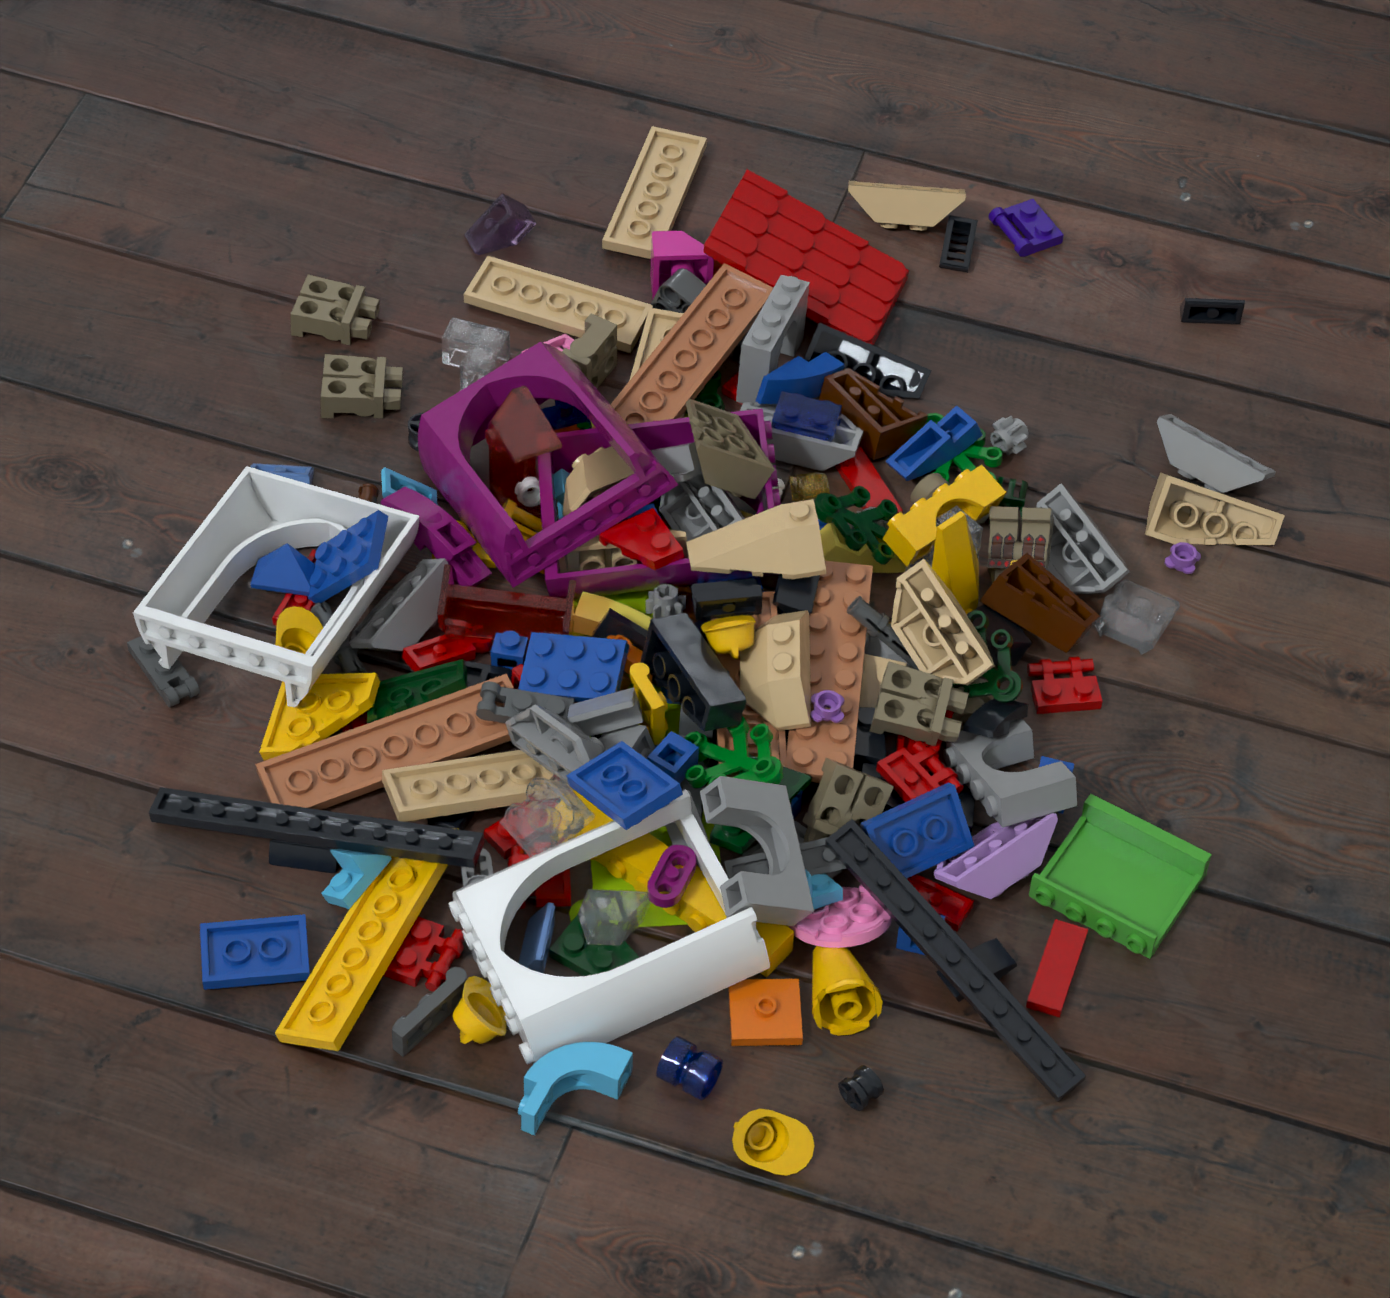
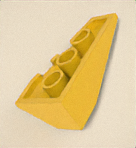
M959 511L937 526L932 569L950 589L965 613L968 614L975 610L978 605L979 562L966 515Z

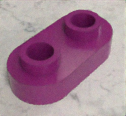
M672 845L663 852L649 878L647 886L648 898L654 905L668 908L676 905L681 900L696 871V855L691 848L685 845ZM681 865L683 868L678 869L674 866ZM667 891L669 894H661L660 892Z

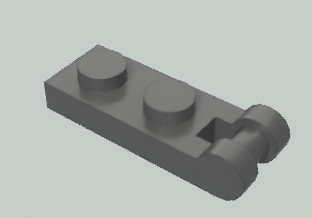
M142 636L127 642L128 651L169 708L179 704V700L186 696L192 698L200 694L196 680L188 674L178 658L170 669L163 668L158 662L161 657L151 642L150 644H145Z
M488 681L482 684L480 691L482 701L477 705L476 715L483 720L505 723L508 719L527 708L538 705L569 721L567 717L569 706L574 704V698L501 687L495 682ZM495 702L505 703L504 707L497 706Z
M460 967L449 969L446 972V981L432 994L427 993L424 995L410 1014L401 1016L395 1022L392 1028L393 1050L404 1057L454 1012L462 998L464 983L467 980V974L464 969Z

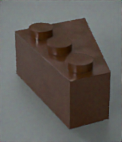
M849 368L825 376L818 405L821 408L842 413L856 427L863 430L859 447L872 460L895 453L926 425L928 419L926 413L920 410L916 414L903 406L904 400L897 396L894 399L889 398L879 392L880 386Z
M1028 553L1024 554L999 574L980 599V602L1065 653L1069 652L1081 641L1100 617Z

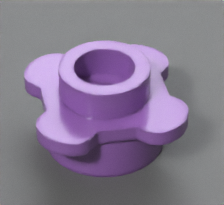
M1180 542L1171 546V554L1165 558V565L1168 568H1175L1185 574H1192L1195 571L1194 565L1200 560L1201 554L1189 543Z
M824 690L811 697V703L814 705V710L811 711L812 720L815 722L823 720L840 723L844 719V713L841 711L844 698L831 690Z

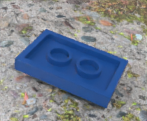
M378 510L368 517L362 518L347 530H342L329 541L319 545L315 553L316 563L314 572L309 581L311 585L308 596L309 600L316 604L322 603L379 568L388 515Z
M531 632L518 690L574 698V702L577 703L618 692L621 687L629 644L627 640Z
M623 741L566 775L571 788L625 830L637 825L646 817L683 795L680 783Z
M949 782L860 823L865 834L906 879L975 847L956 787Z
M305 914L200 924L202 982L204 990L306 981L310 975Z

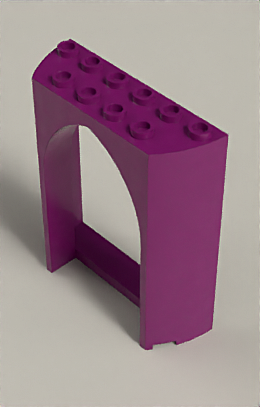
M543 342L537 343L423 413L420 418L418 449L425 473L513 588L678 486L673 476L578 366L566 354ZM555 399L573 405L582 411L632 469L634 474L525 541L517 525L470 465L471 447L545 401Z
M763 408L730 412L740 417L770 463H776L774 445L767 444V440L773 439L771 420L764 421ZM689 417L628 424L649 450L695 442ZM597 428L536 435L542 530L557 521L553 474L560 469L571 473L573 471V462L582 454L590 455L600 447H611ZM772 465L775 470L756 499L745 496L738 497L756 511V514L781 505L779 488L772 489V487H778L776 465ZM689 558L680 559L657 570H653L643 564L561 573L559 560L544 568L546 586L552 602L580 599L583 591L599 596L651 591L662 584L680 587L692 586V584L761 578V576H752L751 571L734 570L731 574L691 571ZM764 573L763 577L778 576L779 574Z

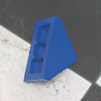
M287 543L258 559L250 586L255 589L309 596L311 587L309 581L314 572L315 564Z

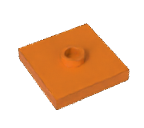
M745 979L728 987L731 1046L802 1045L803 1031L799 979Z

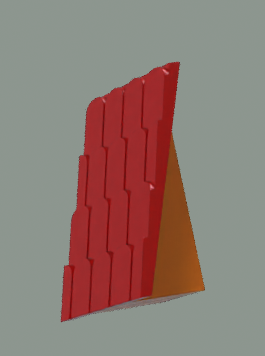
M748 169L724 208L710 236L707 238L703 253L714 259L713 276L725 263L773 288L780 275L792 276L810 282L806 317L816 323H824L872 345L875 344L909 275V270L900 261L870 246L869 241L826 219L820 211L788 195L787 190Z

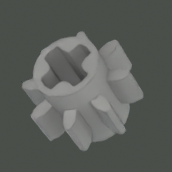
M1009 416L1006 419L1002 417L992 424L995 431L991 433V443L993 447L1000 448L1002 453L1006 452L1009 456L1011 453L1017 454L1027 447L1024 440L1028 438L1029 432L1022 420L1018 418L1013 419L1012 416Z
M669 584L659 585L654 591H649V599L645 600L646 614L653 613V618L683 614V610L686 609V596H678V588Z

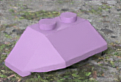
M1047 814L1003 828L998 822L989 825L972 837L975 847L937 864V869L934 871L935 879L989 899L1001 895L1008 887L1026 878L1030 872L1041 866L1058 821L1057 814Z

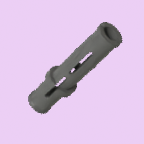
M861 596L853 600L847 608V613L866 627L867 633L871 637H878L914 669L919 670L891 627L889 617L885 613L880 614Z
M319 602L311 608L310 612L319 619L324 628L334 613L329 603L323 602L324 611ZM346 638L332 659L341 666L344 673H367V670L363 667L357 656L358 649L352 648L348 638Z

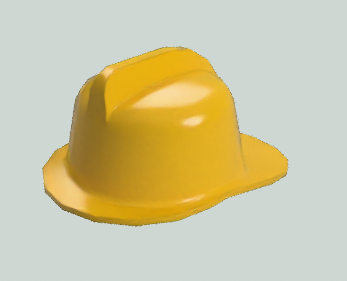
M293 606L286 608L277 620L276 641L274 645L305 654L323 629V626L312 612L303 607Z
M747 615L729 616L708 621L701 625V629L715 653H730L733 659H737L739 651L753 646L754 624L756 621L752 616Z
M471 976L467 978L464 983L462 998L452 1015L455 1024L460 1029V1042L462 1044H467L470 1041L484 1044L497 1035L505 1036L507 1031V1023L504 1018L506 1014L502 1005L498 1007L490 990L491 984L481 977Z
M756 1109L748 1112L739 1122L734 1123L733 1149L738 1158L748 1165L773 1174L787 1176L795 1174L806 1167L813 1156L815 1145L812 1133L805 1124L797 1119L769 1109Z

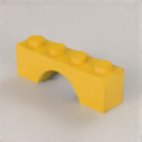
M983 465L972 471L966 469L956 477L951 485L944 483L937 488L928 500L923 497L915 502L906 514L899 512L887 523L889 528L882 539L908 567L928 554L935 545L936 518L944 515H955L962 511L966 515V519L975 523L990 513V506L998 507L1007 492Z

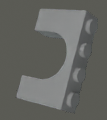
M780 275L742 342L736 402L756 403L763 377L777 369L780 353L795 356L804 338L810 282L792 276Z
M1022 718L1010 722L1009 734L989 738L962 730L956 742L946 741V749L943 750V759L946 766L951 767L955 771L960 783L965 784L971 790L974 799L979 800L983 804L987 814L990 817L993 816L1002 828L1077 806L1076 777L1062 761L1022 772L997 770L1034 758L1032 729Z
M719 776L702 789L700 795L706 823L733 826L747 831L760 843L769 863V874L740 871L720 886L726 917L728 918L752 907L757 917L756 922L794 926L813 913L812 898L786 786Z

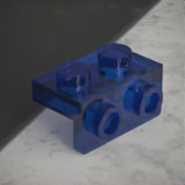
M782 391L772 418L771 428L832 442L836 428L841 424L842 405L834 404L827 400L821 401L804 397L798 393L791 394Z

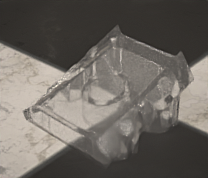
M1124 579L1116 585L1113 594L1105 597L1100 617L1094 624L1099 637L1106 635L1138 649L1140 655L1154 648L1179 609L1180 604L1176 600Z
M553 774L549 779L542 777L533 778L527 785V798L521 803L511 804L505 811V816L500 823L529 857H532L572 839L595 818V814L587 808L564 780Z

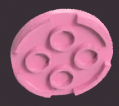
M860 885L859 888L842 887L843 900L815 909L813 913L796 925L788 927L794 931L795 937L808 944L828 948H844L861 945L878 938L889 928L892 918L870 893Z

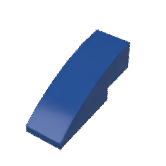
M827 352L822 353L809 362L797 356L763 377L756 402L759 404H784L818 397L821 393L824 377L842 371L845 364Z
M956 406L937 424L930 420L886 460V463L906 481H909L947 463L978 440L982 433L977 422Z

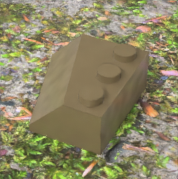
M688 399L686 407L705 484L726 490L735 497L745 496L756 499L775 468L738 415Z

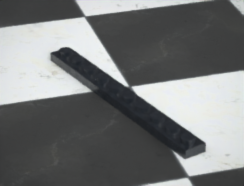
M160 787L149 810L151 822L469 868L476 867L485 843L484 835L480 832Z
M853 819L825 840V845L1058 1102L1085 1080L1086 1075Z

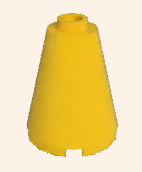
M816 946L813 950L812 1015L817 1026L820 1029L822 1027L829 1029L831 1034L837 1036L852 1035L865 1030L870 1026L869 1021L875 1015L878 1018L881 1014L883 1001L880 991L848 947L828 948Z

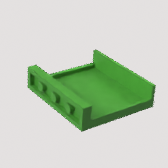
M1090 794L1084 802L1081 817L1040 875L1034 873L1032 876L1029 897L1035 899L1043 906H1049L1064 914L1070 920L1095 930L1099 935L1126 946L1130 951L1151 959L1206 876L1212 854Z

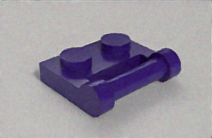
M1034 199L1005 209L996 207L989 213V220L994 226L1001 228L1015 245L1014 250L1020 257L1034 254L1063 242L1064 234ZM1011 221H1012V222L1015 224V226L1020 230V232L1025 236V238H1023V237L1021 236V234L1016 230V228L1011 224Z

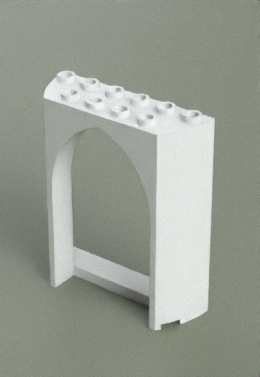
M246 466L134 610L133 615L145 644H150L151 642L154 649L160 655L161 659L158 662L163 668L170 669L183 651L285 682L287 706L295 708L309 692L411 547L418 531L419 516ZM378 510L388 515L379 568L352 584L344 600L305 654L204 624L237 579L256 565L258 559L287 543L294 549L319 546L321 543L337 536L342 530H347L362 518H366Z
M686 789L682 791L683 795L628 830H625L613 820L453 891V901L448 903L455 921H460L463 928L462 934L469 949H474L477 956L476 962L484 978L488 977L492 986L490 990L498 1007L501 1005L506 1014L504 1018L511 1034L519 1033L523 1041L522 1044H519V1049L527 1065L532 1062L534 1064L547 1053L565 1045L579 1042H610L770 968L766 945L756 929L757 917L752 907L625 965L595 975L563 977L543 974L520 965L504 953L507 932L516 912L540 885L573 866L672 822H675L687 846L694 851L696 862L725 913L720 886L729 879L692 814L691 799Z

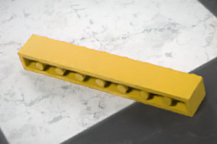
M575 790L553 810V832L563 842L613 821ZM647 833L590 860H596L606 867L614 877L622 878L631 884L640 895L647 897L649 878L663 852L669 846L650 833ZM681 865L674 866L678 869L683 868ZM697 865L696 871L681 900L672 907L663 908L668 914L676 915L685 921L694 932L727 918L700 867ZM667 891L660 892L661 894H669ZM756 922V929L761 938L764 939L770 962V968L760 973L768 977L793 951L794 931L786 925Z

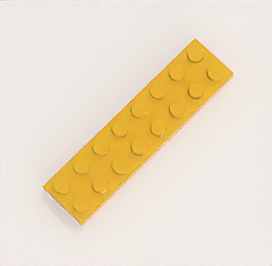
M390 856L392 860L347 912L277 1028L275 1035L280 1042L333 1051L340 1050L448 864Z

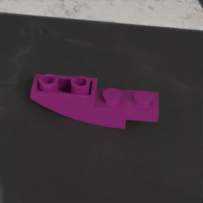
M403 487L381 500L380 503L383 506L419 516L418 531L413 543L420 551L427 547L436 559L445 558L448 562V573L465 593L490 577L492 572L472 550L476 541L451 515L429 498L410 488Z

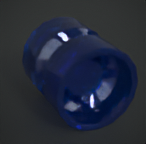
M677 1036L664 1051L657 1067L656 1076L674 1087L682 1084V1090L685 1093L702 1101L710 1094L718 1081L723 1068V1059L707 1050L697 1052L695 1044Z

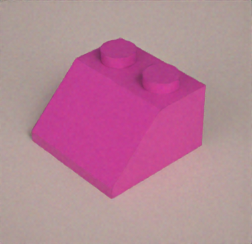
M652 231L650 268L652 299H654L659 287L680 268L687 269L706 285L713 278L714 259L703 253L704 244L683 231Z

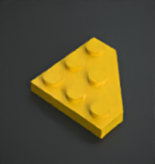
M377 673L321 674L295 708L287 706L285 682L282 681L259 751L262 759L266 761L324 740L372 708L380 684Z

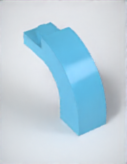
M579 1042L559 1047L541 1057L524 1076V1096L518 1108V1114L521 1115V1130L535 1136L552 1103L569 1091L579 1089L593 1090L618 1100L632 1073L633 1052L606 1043Z

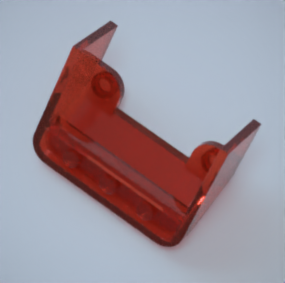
M524 385L510 391L490 420L488 429L485 430V437L489 445V490L502 507L505 501L510 499L517 503L516 507L541 519V503L533 507L523 505L517 499L518 495L515 494V487L518 482H522L526 477H536V456L562 448V443L531 392ZM512 519L513 521H515V522H517V523H519V524H521V525H523V526L529 528L528 526H526V525H524V524H522V523H520V522H518V521Z
M444 564L437 611L439 629L445 632L447 638L454 640H463L465 636L494 640L496 633L515 631L519 636L528 637V644L531 632L572 635L574 613L577 608L576 580H569L566 599L454 585L452 567L449 564Z

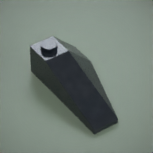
M821 322L818 323L804 356V359L809 362L822 353L827 352L845 364L843 370L849 368L880 386L879 392L886 396L920 398L931 373V370Z

